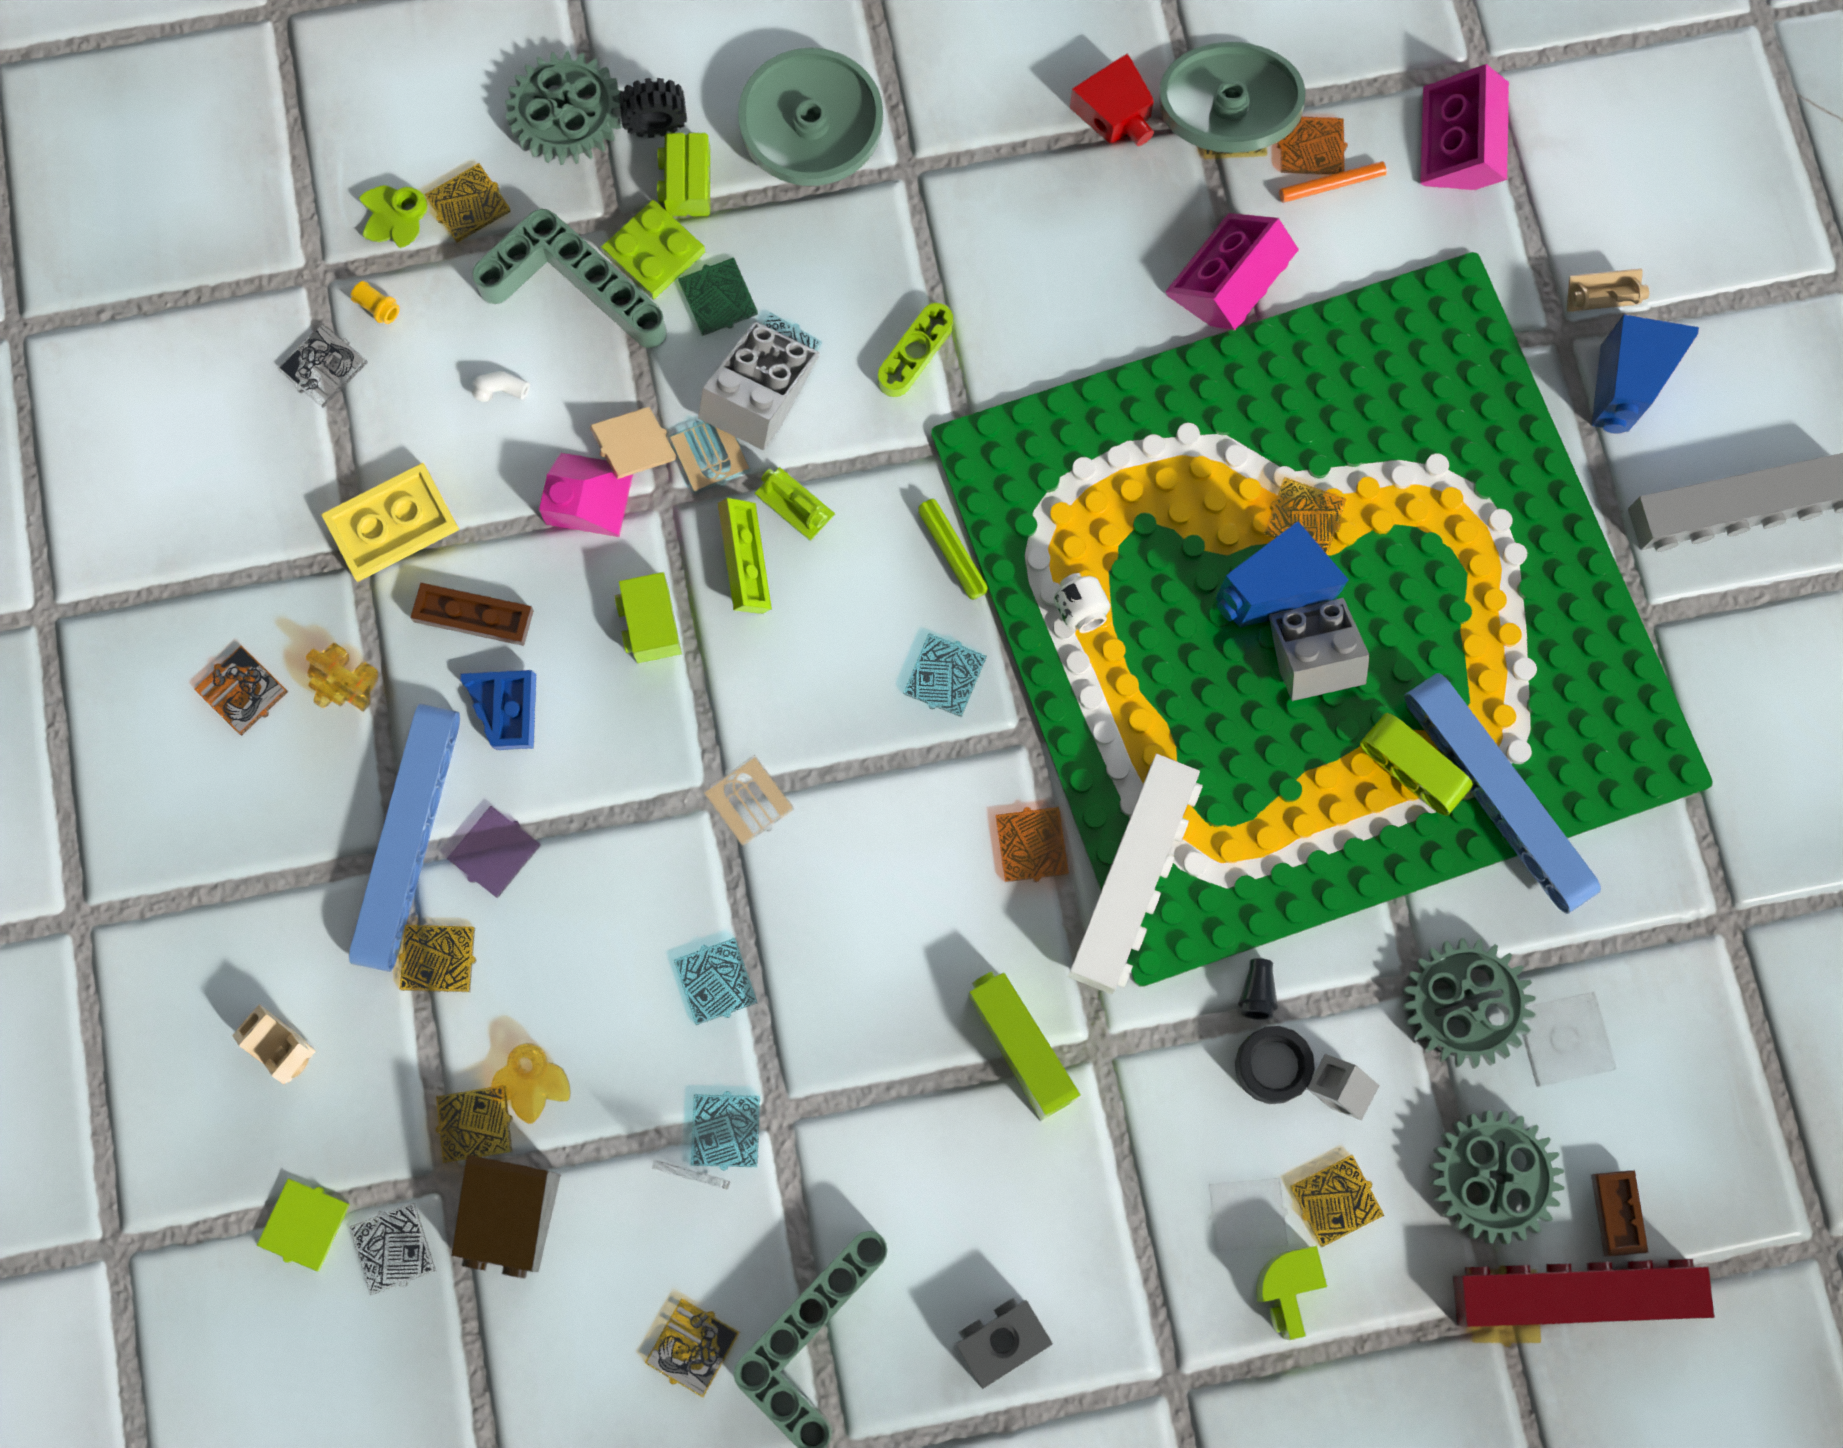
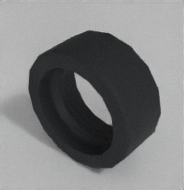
M1282 1026L1264 1027L1249 1035L1239 1047L1235 1059L1236 1077L1243 1090L1255 1100L1267 1104L1285 1103L1301 1095L1308 1087L1315 1070L1313 1052L1307 1041L1296 1031ZM1277 1041L1287 1045L1293 1050L1297 1058L1298 1071L1296 1077L1290 1085L1284 1088L1271 1089L1265 1087L1256 1080L1252 1072L1251 1060L1253 1053L1260 1045L1266 1042Z

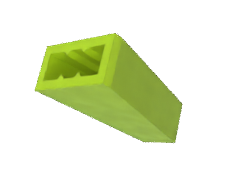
M991 971L972 982L975 989L969 992L968 997L1040 1122L1075 1102L1081 1096L1080 1092L1006 974L1003 972L995 977Z

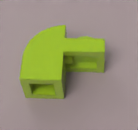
M1308 1246L1276 1255L1264 1265L1258 1276L1256 1284L1257 1302L1274 1300L1275 1307L1270 1308V1316L1275 1332H1282L1283 1339L1293 1340L1306 1337L1296 1294L1327 1287L1317 1246Z

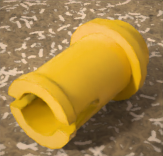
M365 281L359 282L353 288L351 300L372 313L375 321L390 324L396 319L400 307L392 296L385 297Z

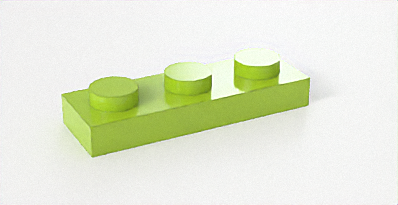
M726 498L717 504L733 610L763 614L771 610L772 606L756 503Z

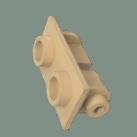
M1643 269L1569 276L1567 312L1641 304L1642 300L1649 298L1648 285L1641 284Z

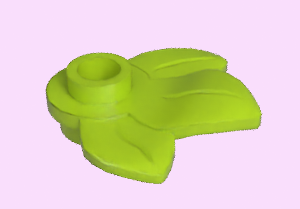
M387 185L378 186L364 192L359 197V200L373 214L364 228L363 237L373 242H384L393 238L399 248L411 244L420 232L419 220L425 216L428 209L427 200L423 193L412 187H403L396 190ZM408 204H415L412 209L404 210Z

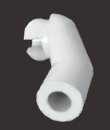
M504 371L480 375L474 380L473 385L475 387L472 395L479 401L487 402L492 399L493 392L503 391L517 398L524 399L528 394L530 383Z

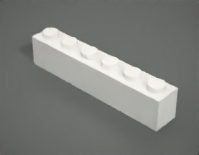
M1159 754L1155 755L1068 977L1111 995L1116 990L1117 985L1125 987L1133 967L1126 963L1131 949L1139 951L1147 931L1146 928L1141 927L1142 920L1146 912L1153 914L1161 892L1154 889L1160 876L1167 878L1175 856L1168 854L1173 840L1181 842L1189 820L1182 818L1187 804L1194 807L1203 785L1196 783L1200 773L1199 770Z

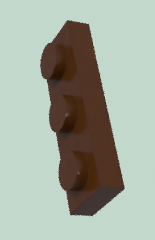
M420 582L410 618L414 623L524 646L534 610L529 605Z

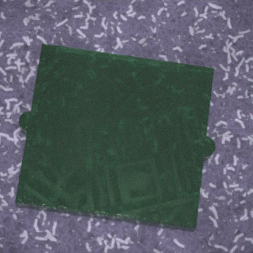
M734 257L712 266L703 265L702 270L678 278L702 336L725 327L732 329L735 323L758 315L757 308Z

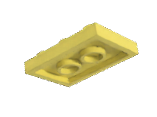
M424 463L321 514L357 582L460 530Z

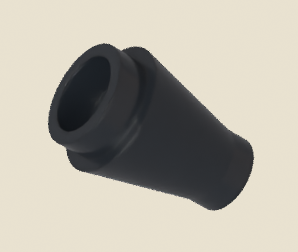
M1262 958L1250 960L1249 970L1238 1005L1242 1008V1016L1254 1020H1269L1273 1018L1274 1011L1278 1009L1273 975L1274 963L1272 961Z

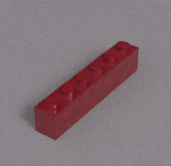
M1693 1259L1668 1260V1268H1653L1652 1260L1627 1261L1628 1269L1613 1270L1612 1262L1586 1263L1587 1271H1572L1571 1263L1546 1264V1272L1531 1273L1530 1265L1505 1266L1506 1274L1491 1275L1490 1266L1465 1267L1464 1276H1453L1457 1326L1486 1327L1715 1318L1709 1267H1694Z

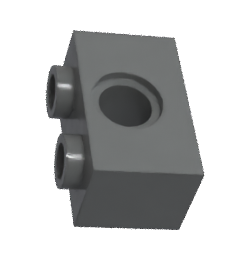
M1015 1297L994 1309L997 1317L983 1326L980 1319L958 1332L962 1340L955 1344L982 1389L1053 1345L1027 1300L1018 1303ZM998 1328L1008 1329L1013 1336L1011 1348L1002 1353L994 1351L990 1345V1336Z

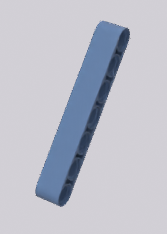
M1435 673L1404 695V699L1411 713L1440 752L1471 779L1473 787L1470 792L1556 907L1565 914H1569L1601 891V886L1594 873L1451 683L1442 674Z
M419 704L415 710L349 953V962L351 964L391 972L396 964L459 730L460 713L457 711Z

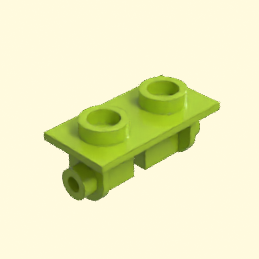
M781 467L775 472L772 469H768L761 478V481L764 483L754 493L809 541L835 516V513Z

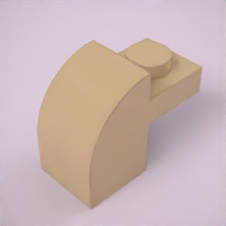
M260 1004L232 1035L242 1049L263 1063L271 1076L282 1084L289 1083L293 1078L297 1077L307 1066L310 1057L316 1052L309 1043Z

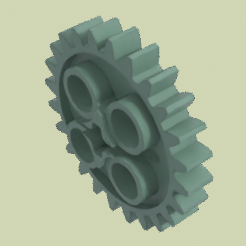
M569 51L565 52L563 60H558L556 54L551 52L550 62L545 63L541 57H537L538 67L535 69L530 65H524L527 76L524 77L517 74L514 76L518 87H508L511 99L505 100L508 111L506 118L508 124L512 125L510 127L514 138H518L521 148L529 147L534 158L543 151L546 163H549L553 156L556 155L560 165H564L567 156H572L575 164H578L579 154L581 153L592 159L591 149L594 147L605 151L603 139L614 141L615 136L612 129H621L622 127L619 118L621 116L619 93L621 90H618L616 78L610 77L609 69L607 67L600 69L597 59H593L586 64L583 53L577 57L576 61L572 60ZM559 85L557 89L548 90L551 86ZM586 95H594L590 99H581ZM541 116H548V118L543 121H535L537 118ZM574 126H583L576 131L570 130Z
M1461 938L1456 950H1454L1449 941H1445L1442 945V955L1432 947L1428 951L1431 963L1421 958L1416 962L1422 974L1411 971L1408 974L1407 978L1416 986L1405 987L1403 990V994L1413 998V1001L1405 1003L1402 1006V1010L1414 1012L1415 1015L1406 1022V1025L1419 1026L1420 1028L1413 1039L1415 1041L1424 1038L1429 1040L1425 1049L1426 1053L1433 1051L1436 1047L1440 1049V1062L1445 1061L1449 1055H1453L1455 1067L1457 1068L1463 1064L1465 1058H1469L1471 1067L1476 1069L1479 1067L1480 1057H1483L1486 1063L1492 1066L1496 1063L1495 1052L1504 1059L1508 1058L1510 1051L1506 1044L1518 1049L1523 1043L1516 1033L1527 1035L1531 1031L1522 1021L1531 1020L1536 1014L1525 1008V1005L1531 1004L1536 1000L1535 996L1527 995L1523 992L1532 984L1531 980L1519 981L1517 977L1524 967L1520 965L1511 969L1508 963L1511 960L1512 954L1508 953L1501 959L1496 956L1498 945L1496 944L1488 952L1483 951L1481 939L1475 942L1473 948H1468L1465 938ZM1479 969L1486 972L1490 979L1489 986H1476L1471 980V971ZM1441 981L1448 984L1452 989V998L1442 1000L1436 997L1432 989L1433 983ZM1500 990L1502 992L1501 997L1480 1001L1472 1009L1473 1012H1471L1468 1006H1465L1443 1016L1435 1015V1010L1455 1006L1462 1001L1465 995L1468 1000H1473L1492 991ZM1492 1006L1499 1008L1504 1014V1024H1491L1485 1016L1486 1008ZM1448 1020H1461L1467 1029L1466 1036L1457 1038L1451 1035L1447 1029Z
M1491 1110L1482 1112L1481 1122L1475 1114L1467 1115L1468 1128L1460 1121L1454 1122L1452 1125L1456 1136L1450 1133H1443L1441 1138L1448 1146L1446 1148L1436 1147L1433 1149V1152L1442 1158L1441 1162L1429 1164V1168L1440 1172V1178L1429 1181V1185L1441 1187L1442 1193L1433 1199L1434 1202H1447L1448 1207L1443 1211L1442 1216L1456 1215L1458 1217L1454 1224L1456 1230L1469 1225L1468 1238L1476 1239L1483 1231L1484 1242L1487 1244L1494 1243L1497 1233L1502 1244H1510L1512 1233L1518 1241L1527 1240L1525 1227L1532 1233L1541 1232L1537 1219L1545 1222L1552 1221V1216L1546 1210L1547 1206L1560 1207L1561 1205L1557 1199L1552 1197V1192L1564 1190L1563 1185L1554 1182V1176L1564 1173V1169L1552 1167L1551 1161L1555 1160L1559 1153H1547L1544 1149L1551 1139L1549 1137L1538 1140L1535 1138L1539 1128L1538 1125H1532L1523 1129V1116H1517L1509 1123L1508 1111L1499 1112L1496 1121ZM1498 1141L1503 1143V1150L1500 1152V1155L1497 1147ZM1475 1142L1480 1143L1486 1150V1159L1483 1164L1476 1163L1471 1156L1470 1150ZM1515 1149L1521 1151L1526 1157V1166L1523 1171H1518L1511 1163V1155ZM1496 1170L1498 1175L1503 1176V1183L1496 1184V1180L1491 1179L1489 1176L1490 1171ZM1471 1182L1478 1185L1482 1191V1198L1478 1205L1472 1204L1466 1197V1189ZM1511 1190L1516 1191L1522 1199V1205L1518 1212L1512 1211L1507 1205L1506 1198ZM1493 1198L1496 1207L1494 1214L1490 1212V1204Z

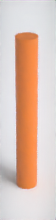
M1381 161L1279 189L1280 200L1282 203L1385 176L1386 166Z

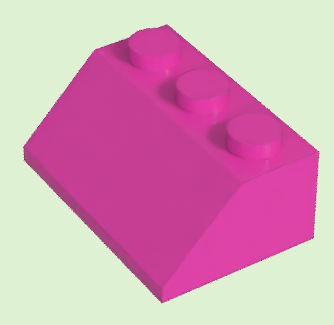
M1487 64L1423 86L1420 183L1423 186L1477 190L1507 180L1509 82Z
M1228 213L1165 293L1169 298L1209 326L1236 330L1245 321L1247 314L1259 299L1267 293L1268 288L1279 274L1287 268L1290 260L1299 249L1279 218Z

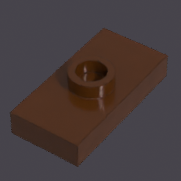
M1635 1170L1591 1174L1604 1257L1649 1253Z

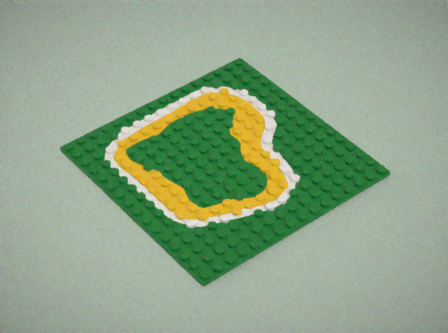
M1476 252L1460 255L1238 327L1236 330H1229L963 416L932 428L931 437L1100 891L1103 888L1155 755L1159 754L1200 771L1196 783L1203 785L1194 807L1187 804L1182 817L1189 820L1181 842L1173 840L1168 853L1175 856L1174 862L1167 878L1160 876L1154 890L1161 892L1153 914L1146 912L1141 923V927L1147 929L1139 951L1131 949L1127 959V964L1133 966L1131 974L1138 987H1146L1518 856L1470 791L1448 816L1441 815L1369 757L1360 746V741L1385 713H1389L1403 721L1440 752L1411 713L1404 699V695L1435 673L1442 674L1451 683L1567 839L1705 791L1713 784L1711 775L1481 257ZM1290 484H1292L1291 487H1289V488L1286 489L1285 491L1281 492V490H1283L1284 488H1286L1287 486H1289ZM1295 487L1298 493L1296 491L1292 492L1293 496L1287 497L1286 492L1291 491ZM1308 490L1309 492H1315L1311 495L1312 497L1315 496L1318 506L1319 503L1324 501L1326 505L1323 503L1324 506L1321 504V507H1327V510H1334L1333 506H1335L1338 514L1337 521L1336 512H1292V525L1294 524V515L1296 522L1298 521L1297 515H1299V523L1303 526L1304 515V528H1317V544L1328 545L1322 549L1327 548L1326 554L1348 578V582L1337 599L1344 598L1369 653L1367 681L1364 685L1292 701L1279 671L1270 621L1239 628L1234 620L1228 621L1220 613L1217 607L1218 601L1215 598L1227 574L1276 538L1268 528L1276 536L1280 535L1270 524V522L1272 524L1275 523L1276 528L1280 529L1275 516V521H1270L1273 520L1272 515L1276 514L1281 527L1285 526L1279 511L1275 507L1276 505L1289 525L1290 518L1287 519L1280 507L1305 492L1313 503L1304 510H1309L1313 506L1312 510H1319L1306 491ZM1284 494L1287 498V500H1285L1284 498V502H1282L1283 499L1280 498V495ZM1303 494L1302 496H1304V497L1306 498V500H1307V504H1306V506H1307V505L1310 504V501L1308 500V498L1306 497V495ZM1318 495H1323V496H1320V497L1324 498L1325 500H1322V501H1319V502H1318V500H1320V498H1317V496H1318ZM1329 498H1331L1332 504H1333V503H1336V502H1342V503H1339V504H1336V505H1332V506H1331V503H1330ZM1305 499L1298 504L1296 510H1301L1304 507ZM1294 501L1284 506L1283 510L1290 511L1287 509L1293 506ZM1285 512L1290 517V512ZM1306 515H1308V527H1306ZM1319 515H1321V542H1320ZM1323 515L1325 527V542H1323ZM1326 515H1328V542L1326 534ZM1330 515H1332V536L1330 533ZM1289 527L1284 528V529L1281 530L1280 532L1283 533V532H1284L1285 530H1287ZM1305 529L1307 532L1314 534L1312 538L1315 540V529ZM1075 573H1080L1082 577H1096L1111 606L1106 615V622L1086 633H1080L1079 630L1067 628L1053 600L1056 592L1061 588L1060 582L1067 576Z

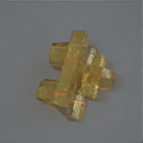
M332 643L321 653L313 648L306 655V660L310 662L307 676L311 680L308 687L316 691L313 700L315 705L325 708L333 702L341 707L347 701L363 712L371 704L370 692L378 682L377 669L366 662H361L353 672H350L344 668L349 662V654L336 643Z

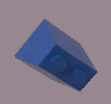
M1624 314L1600 346L1591 426L1603 428L1604 431L1614 434L1629 432L1653 404L1697 337L1699 327Z
M1297 521L1227 574L1215 599L1218 601L1217 607L1220 613L1228 621L1234 620L1240 628L1269 621L1270 614L1335 600L1348 582V578Z

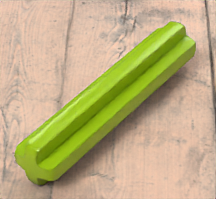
M933 498L923 502L918 506V513L969 599L975 600L983 596L987 592V585L938 502Z

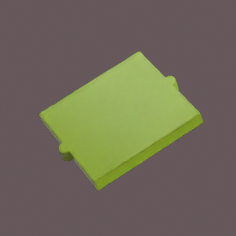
M288 1178L256 1246L282 1256L285 1263L293 1261L319 1272L350 1204L325 1194L322 1187L313 1189Z

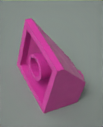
M560 453L547 473L539 511L545 524L620 537L633 474L617 479L607 460Z

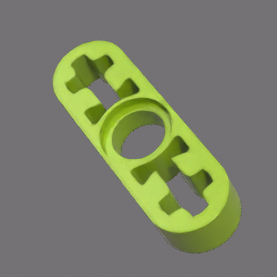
M942 303L927 305L878 370V385L885 395L900 397L907 393L951 334L953 329V313L948 306ZM939 316L943 317V326L937 324L931 331L930 339L926 334L930 329V318L936 320ZM912 342H919L925 346L926 352L919 358H913L905 352L906 346ZM902 362L905 365L901 372L902 382L894 381L892 384L888 383L887 374L894 376L901 368Z

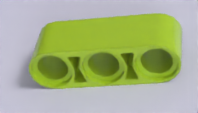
M1385 713L1360 741L1361 748L1369 757L1441 815L1448 816L1473 787L1471 779L1461 769L1392 714Z

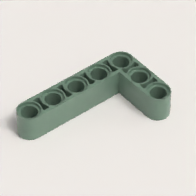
M538 209L530 213L479 260L473 268V280L480 296L488 303L499 304L507 300L548 262L641 346L646 348L658 347L666 339L667 330L661 309L563 220L548 209ZM544 229L552 230L547 235H538ZM569 252L578 253L573 258H563ZM516 254H526L522 259L512 260V257ZM595 275L604 276L603 279L598 282L589 281L590 278ZM490 278H500L495 284H485ZM619 299H630L626 305H615V302ZM652 321L657 323L651 329L640 328L645 322Z
M866 1231L857 1235L745 1353L735 1366L734 1379L739 1389L797 1448H826L831 1440L832 1428L825 1415L781 1371L883 1264L887 1257L888 1248L884 1238L876 1232ZM866 1238H873L881 1245V1255L877 1260L870 1263L861 1260L857 1251L860 1242ZM838 1268L848 1270L853 1279L852 1286L844 1293L835 1292L829 1284L831 1273ZM807 1299H816L823 1306V1317L817 1323H808L801 1316V1306ZM778 1330H787L794 1337V1347L787 1354H780L772 1347V1337ZM749 1361H757L764 1367L765 1377L762 1383L758 1385H751L743 1378V1367ZM786 1391L793 1396L795 1406L791 1413L781 1415L775 1412L772 1407V1398L775 1393ZM810 1421L821 1424L825 1432L823 1441L816 1445L808 1444L802 1438V1426Z

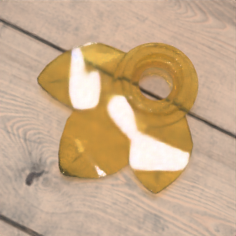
M523 1043L515 1047L508 1056L507 1065L495 1073L491 1083V1092L497 1088L495 1092L498 1096L502 1097V1099L493 1097V1100L495 1102L511 1100L515 1114L528 1124H533L539 1118L547 1099L565 1102L571 1096L570 1083L563 1068L548 1062L545 1052L539 1046L532 1043ZM521 1058L531 1060L532 1070L526 1071L521 1067ZM500 1088H501V1091H502V1095H501V1094H500V1095L498 1094V1089H500Z

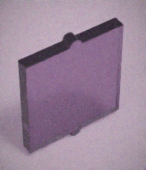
M490 806L447 859L468 875L467 879L470 883L477 882L498 899L540 848L541 844L520 829L521 825L518 821L511 822Z

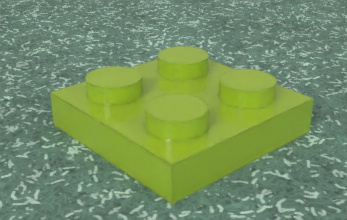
M654 199L601 246L603 254L653 300L705 253V246Z

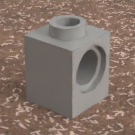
M1324 1054L1307 1090L1329 1108L1362 1121L1380 1085L1358 1066Z

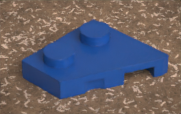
M532 670L464 673L460 675L463 686L467 688L474 703L472 706L477 717L484 724V732L491 747L496 750L534 749L537 674Z

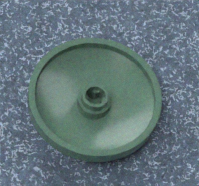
M1220 42L1188 51L1168 67L1160 84V111L1169 128L1185 141L1217 152L1240 153L1271 146L1285 138L1295 129L1304 110L1305 85L1295 66L1280 54L1249 43Z
M822 48L794 49L769 59L747 81L741 93L738 107L740 135L751 158L773 177L788 183L804 186L830 184L842 180L859 170L876 150L883 130L881 95L869 73L851 58Z

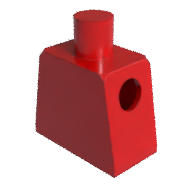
M1127 53L1072 88L1069 107L1107 142L1114 143L1128 134L1137 146H1141L1150 140L1154 134V131L1146 122L1151 117L1154 100Z

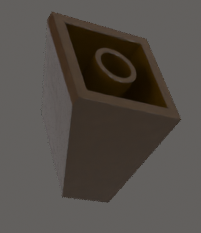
M467 1154L451 1256L463 1258L461 1266L486 1271L487 1263L503 1266L501 1274L526 1279L527 1271L539 1272L561 1174Z

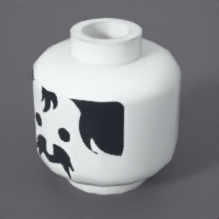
M1075 573L1067 576L1060 582L1061 588L1056 592L1053 600L1067 628L1079 630L1080 633H1086L1106 622V615L1111 606L1096 577H1082L1080 573Z

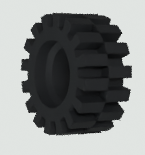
M645 78V83H641L639 80L634 81L633 87L626 85L624 91L619 93L622 127L624 130L627 129V132L630 134L636 132L638 137L648 134V138H655V134H660L663 137L667 134V131L675 133L677 132V127L682 129L685 126L684 122H687L684 91L679 84L675 85V82L672 80L664 83V78H657L656 82H652L651 78Z

